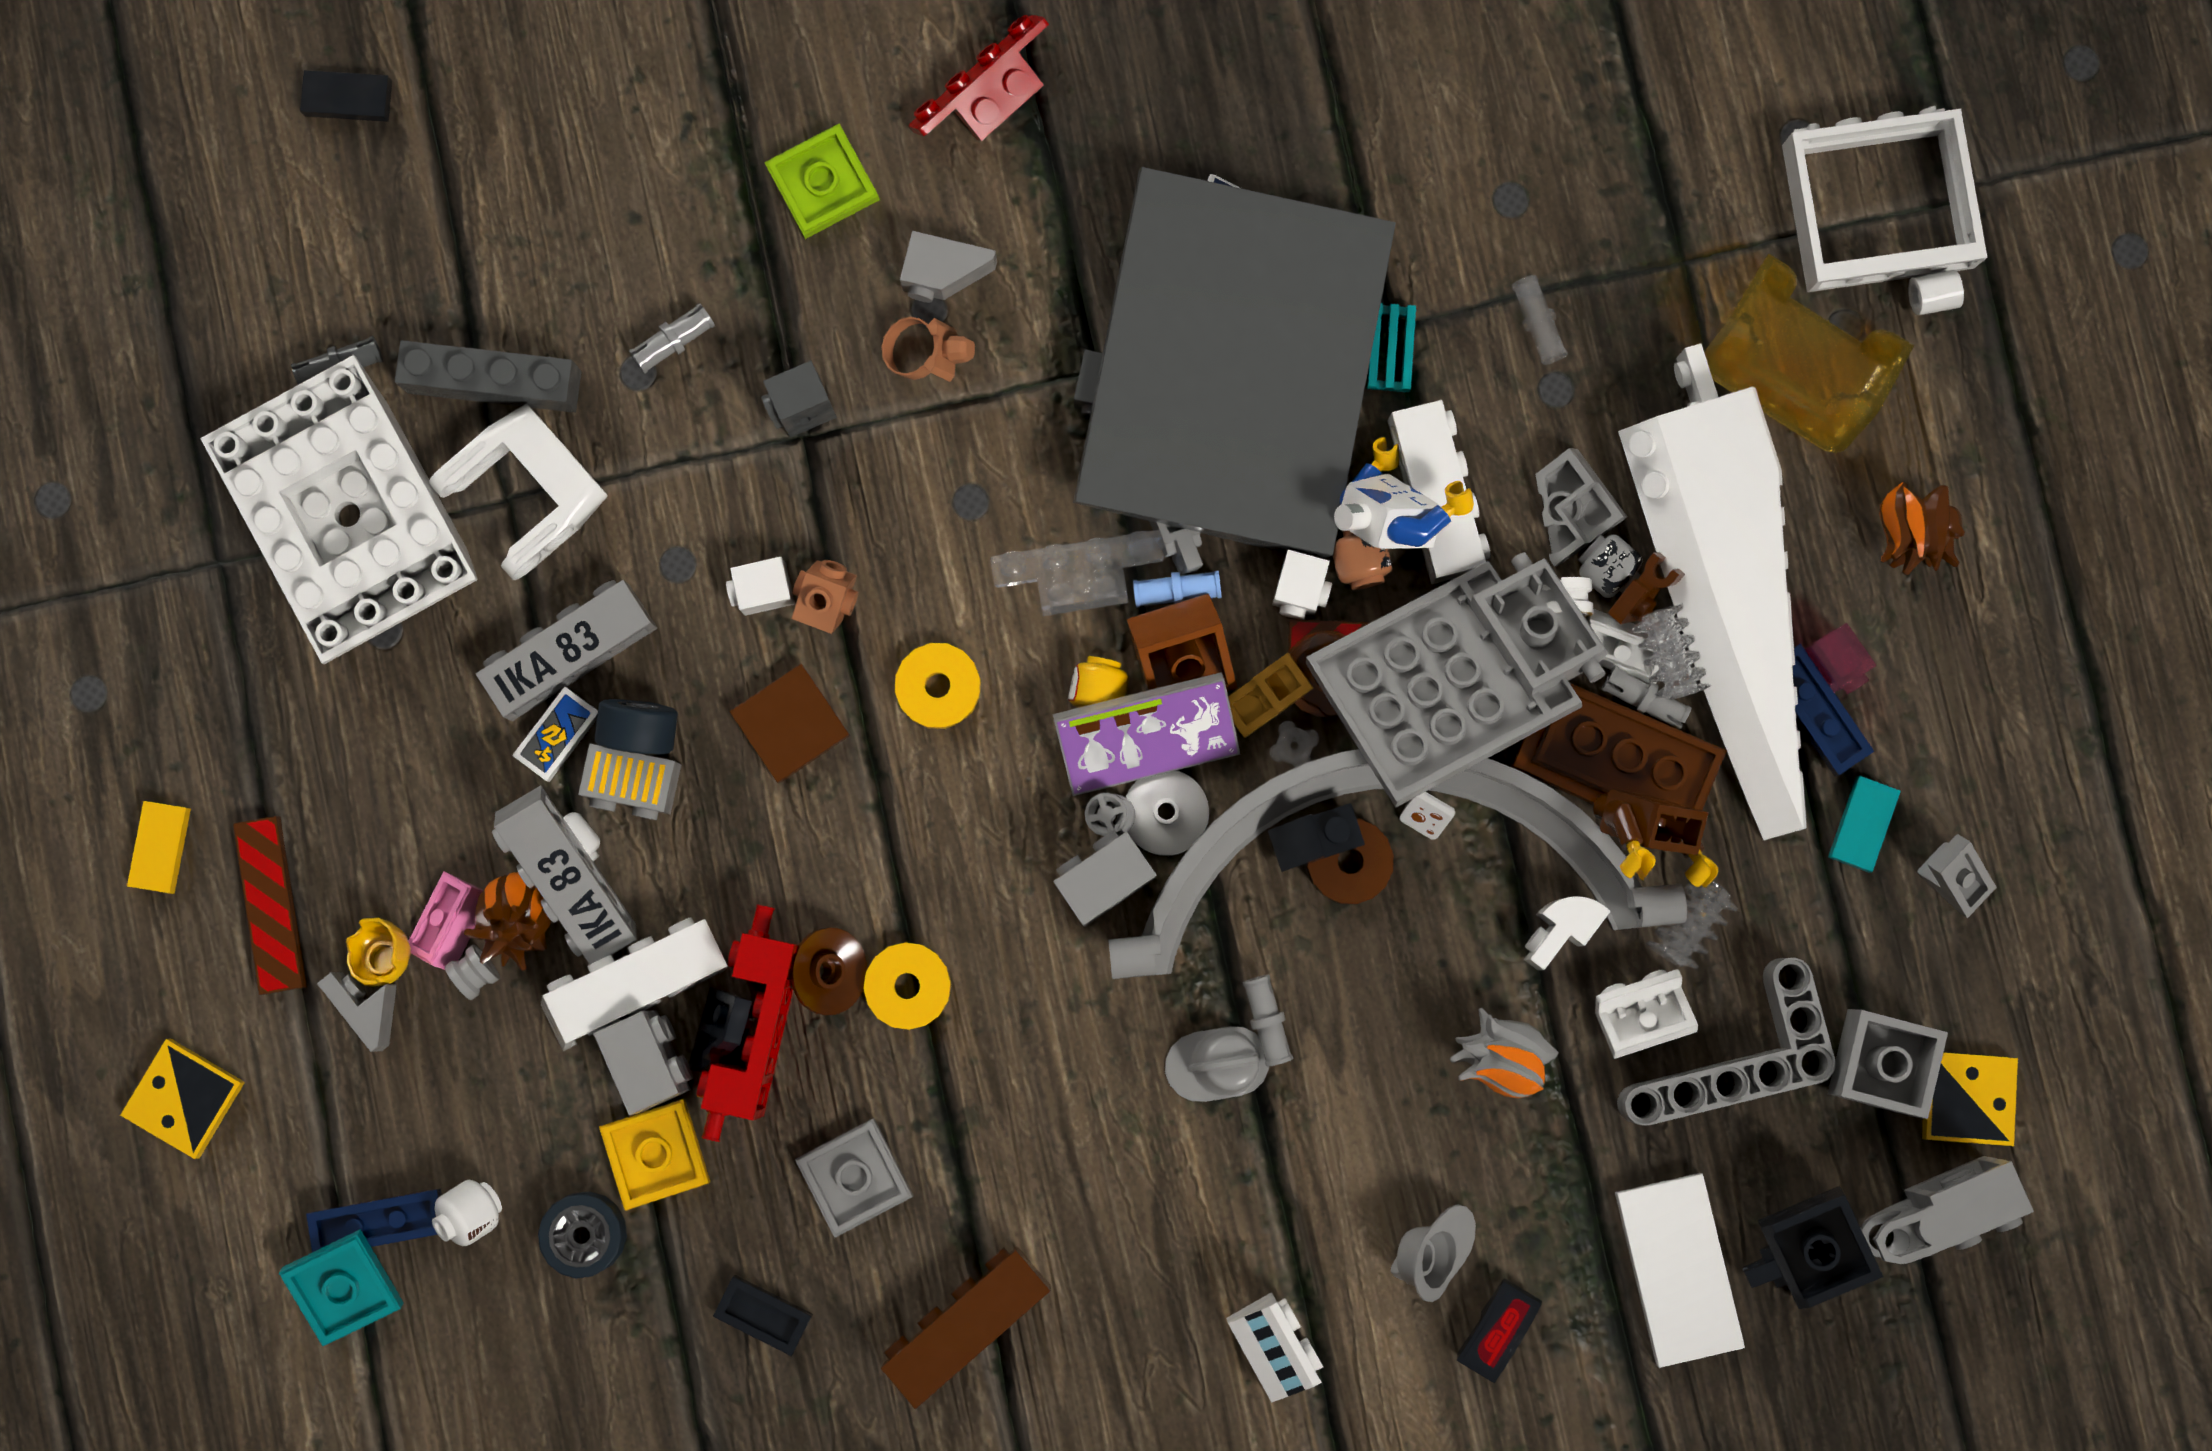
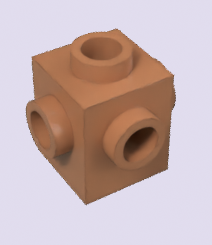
M817 560L806 572L801 570L792 592L793 595L798 596L791 619L832 634L843 621L844 615L850 616L855 607L859 592L853 590L857 575L847 572L844 565L831 560H824L822 562Z

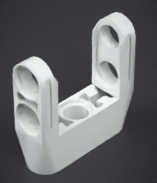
M527 403L487 427L439 468L429 480V485L440 497H447L452 493L465 490L505 454L511 451L558 504L554 511L509 548L507 557L502 562L501 567L512 580L525 576L577 532L608 497L600 485Z

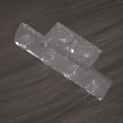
M1154 530L1136 531L1128 535L1110 538H1093L1088 541L1066 545L1054 544L1046 548L1022 552L1010 551L1003 555L992 556L990 562L994 585L997 588L1038 582L1043 616L1128 603L1123 568L1162 562L1164 554L1161 531Z

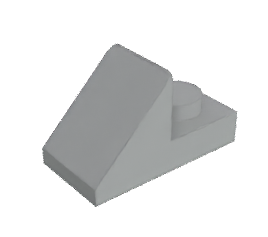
M1959 834L1949 843H1943L1918 869L1919 875L1966 918L1997 888L1972 843Z
M330 972L317 983L370 1052L383 1051L389 1046L396 984H386L368 999L364 1000L362 996L366 994L365 989L351 974L345 976L343 972Z

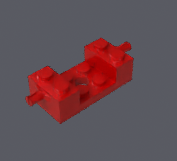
M756 904L757 907L751 930L748 931V934L742 933L740 941H733L728 958V966L734 967L732 977L766 984L764 992L758 991L753 1006L752 1017L758 1019L756 1032L753 1036H747L743 1048L742 1061L748 1062V1065L743 1067L725 1062L711 1064L708 1072H702L697 1088V1097L703 1098L701 1109L708 1112L701 1138L720 1142L725 1116L731 1115L748 1120L764 1117L794 991L791 984L790 971L793 955L796 954L799 945L770 938L768 933L775 908Z

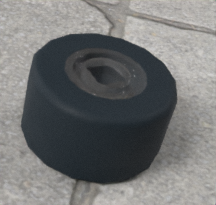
M624 699L603 700L599 703L595 742L599 746L623 752L668 754L674 748L678 712L672 707L651 702Z

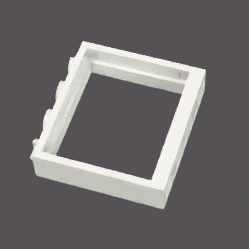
M1936 106L1921 110L1918 115L1904 116L1903 112L1900 111L1890 112L1879 116L1876 121L1862 122L1861 118L1855 117L1841 120L1835 124L1836 126L1820 128L1819 124L1813 123L1809 124L1807 128L1794 129V132L1783 143L1782 149L1807 292L1912 278L1950 270L1974 269L1987 258L1961 109L1945 111V108L1936 109ZM1938 136L1957 245L1824 264L1805 154Z

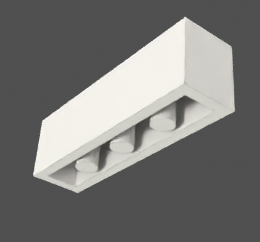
M1439 400L1392 412L1388 419V425L1394 445H1399V466L1404 483L1441 506L1447 503L1445 488L1448 484L1454 481H1461L1465 491L1466 486L1463 477L1468 476L1467 463L1463 452H1456L1452 436L1457 435L1455 419L1451 410L1445 411L1443 401ZM1473 492L1474 505L1472 511L1462 516L1452 515L1450 517L1451 522L1437 533L1433 548H1422L1431 584L1457 578L1486 562L1485 559L1490 558V548L1486 535L1484 533L1478 534L1474 518L1479 517V508Z

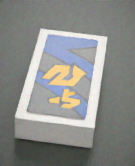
M564 687L512 756L545 781L550 782L595 723L598 710L570 689Z

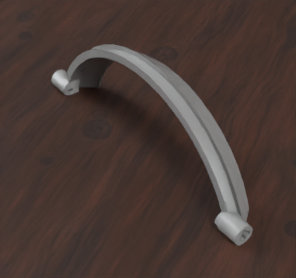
M1357 749L1333 754L1307 762L1278 775L1239 799L1214 820L1189 847L1168 877L1150 912L1142 936L1108 939L1112 979L1171 974L1185 928L1200 899L1233 857L1263 831L1285 817L1315 803L1344 794L1384 789L1361 751ZM1487 758L1428 790L1465 798L1494 809L1522 824L1548 843L1571 865L1589 887L1597 902L1611 911L1607 918L1613 930L1686 922L1687 902L1682 884L1642 887L1635 875L1632 878L1626 877L1620 869V865L1626 856L1608 834L1602 833L1600 826L1571 801L1553 788L1522 771Z

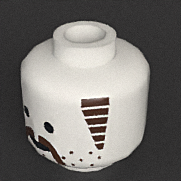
M467 1180L436 1199L434 1207L436 1217L432 1219V1224L442 1240L447 1242L451 1239L460 1246H467L497 1227L499 1221L498 1213L502 1211V1205L496 1192L487 1183L482 1182L479 1184L474 1180Z

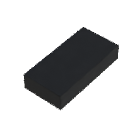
M304 70L300 112L305 117L389 122L392 80L388 75Z
M737 1275L732 1277L713 1315L718 1320L789 1356L794 1354L813 1316L812 1313Z

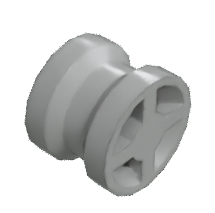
M1100 793L1092 797L1088 802L1085 810V821L1088 827L1098 835L1105 836L1115 830L1117 835L1120 836L1126 831L1129 832L1135 821V809L1131 801L1125 796ZM1117 815V819L1114 821V822H1115V825H1114V824H1113V820L1115 819V816Z
M476 945L466 949L465 956L462 959L451 961L445 966V971L451 981L469 1000L476 998L479 995L480 988L485 984H494L500 979L498 971L490 960L484 964L479 962L482 951Z

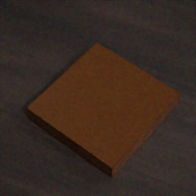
M799 664L729 711L778 784L850 736L802 664Z

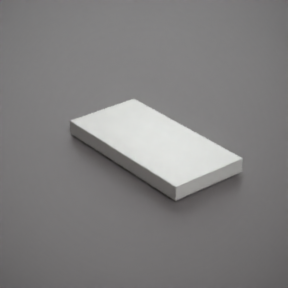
M1697 1173L1615 1192L1656 1366L1661 1368L1745 1348L1703 1174Z

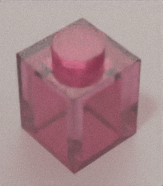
M1847 623L1836 627L1805 648V651L1833 692L1844 689L1846 694L1853 692L1869 681L1865 673L1877 666Z

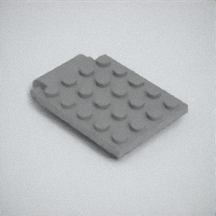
M1525 552L1520 553L1511 560L1517 573L1504 580L1500 579L1490 562L1487 561L1306 657L1307 667L1395 808L1580 709L1582 701L1568 681L1584 672L1589 681L1593 683L1606 674L1599 664L1607 655L1606 648L1546 559L1533 564ZM1547 585L1550 587V590H1542V586ZM1551 601L1558 602L1562 612L1555 613L1548 608L1546 603Z

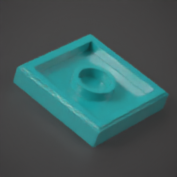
M361 1229L283 1266L279 1272L322 1347L401 1309L404 1303Z

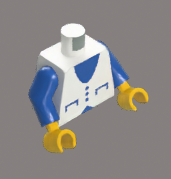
M1381 437L1373 443V463H1366L1342 492L1339 501L1340 506L1335 511L1334 520L1340 530L1350 531L1376 548H1433L1437 533L1451 522L1450 517L1452 515L1462 516L1470 513L1473 509L1474 501L1471 489L1468 488L1464 491L1461 481H1454L1446 486L1445 495L1447 503L1441 506L1392 475H1382V471H1391L1398 467L1400 456L1399 445L1395 444L1391 450L1387 451L1386 438Z

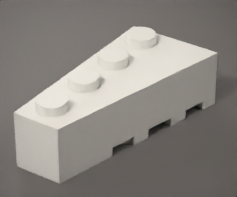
M692 917L687 918L669 927L670 935L657 942H654L652 936L644 938L629 946L630 954L619 960L614 961L612 955H609L587 966L590 973L573 980L571 974L548 984L549 993L542 995L541 1006L562 1050L565 1051L577 1045L575 1040L586 1034L588 1036L594 1035L593 1033L621 1021L620 1018L626 1015L630 1017L660 1003L661 998L666 996L669 998L725 971L728 965L706 920L703 919L694 923Z

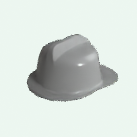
M1224 1027L1194 1032L1181 1037L1171 1046L1166 1057L1165 1074L1170 1086L1179 1096L1190 1101L1207 1102L1238 1097L1253 1092L1264 1082L1269 1067L1265 1064L1266 1060L1261 1042L1255 1032L1244 1027Z
M1454 1205L1447 1208L1432 1226L1416 1227L1407 1231L1401 1239L1397 1257L1391 1266L1392 1275L1416 1287L1417 1293L1423 1301L1434 1302L1439 1299L1472 1250L1476 1231L1473 1213L1466 1206Z

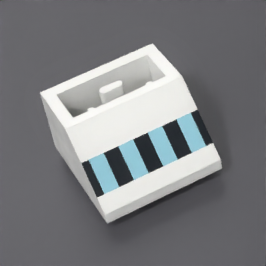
M1271 1292L1226 1318L1271 1403L1322 1383L1316 1371L1323 1368V1365L1308 1338L1306 1337L1301 1341L1297 1339L1294 1331L1301 1328L1285 1298L1277 1302Z

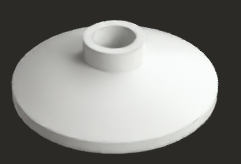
M1172 771L1137 780L1126 795V798L1131 801L1135 809V821L1128 834L1139 847L1150 853L1163 856L1182 853L1188 850L1206 830L1209 820V805L1206 795L1200 785L1185 773ZM1164 803L1171 804L1175 810L1174 816L1168 820L1162 819L1158 814L1160 805Z

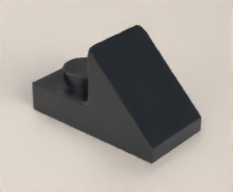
M1351 803L1313 816L1310 814L1268 830L1281 872L1365 845Z

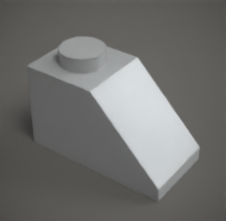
M912 231L900 277L902 289L908 292L910 298L921 302L930 303L933 301V298L945 300L993 272L997 265L996 251Z

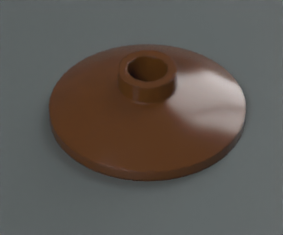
M821 928L807 935L799 944L796 954L793 955L790 971L791 984L800 1003L808 1010L820 1015L840 1014L853 1006L864 988L867 971V960L864 950L853 935L839 928ZM822 964L824 967V973L820 977V967Z

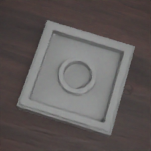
M875 1118L795 1159L834 1238L914 1196Z

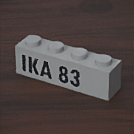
M615 580L604 583L593 592L595 598L581 607L578 603L568 606L557 614L556 618L558 621L545 630L542 627H537L527 632L520 638V646L509 653L505 650L499 651L483 662L485 668L477 672L476 676L503 718L514 721L561 691L564 687L572 684L657 629L655 623L628 583L624 580L618 583Z
M541 785L495 812V829L492 830L495 841L504 853L509 851L513 853L520 863L516 866L520 877L529 888L536 886L544 898L541 900V905L552 922L555 923L558 920L568 932L565 934L567 944L577 957L584 955L588 963L592 964L637 940L636 923Z

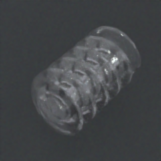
M1683 603L1647 613L1641 617L1642 621L1632 628L1633 633H1647L1648 636L1638 644V648L1653 650V654L1643 661L1644 666H1658L1659 668L1656 673L1649 677L1650 682H1664L1665 685L1654 694L1655 698L1677 699L1700 692L1711 686L1708 683H1697L1698 680L1706 675L1705 668L1691 667L1693 663L1700 659V652L1685 650L1695 641L1694 635L1679 633L1689 625L1688 618L1674 617L1675 614L1683 609Z
M1712 881L1707 887L1702 885L1695 887L1689 883L1685 885L1684 892L1690 899H1686V922L1669 925L1671 929L1657 927L1654 932L1661 943L1648 941L1646 942L1647 947L1677 967L1682 968L1685 966L1697 970L1699 965L1692 958L1691 954L1696 952L1707 955L1709 951L1701 942L1702 938L1716 941L1718 936L1711 928V925L1714 923L1727 926L1728 924L1727 920L1720 913L1721 910L1725 909L1733 912L1738 910L1737 906L1730 899L1731 895L1715 881Z

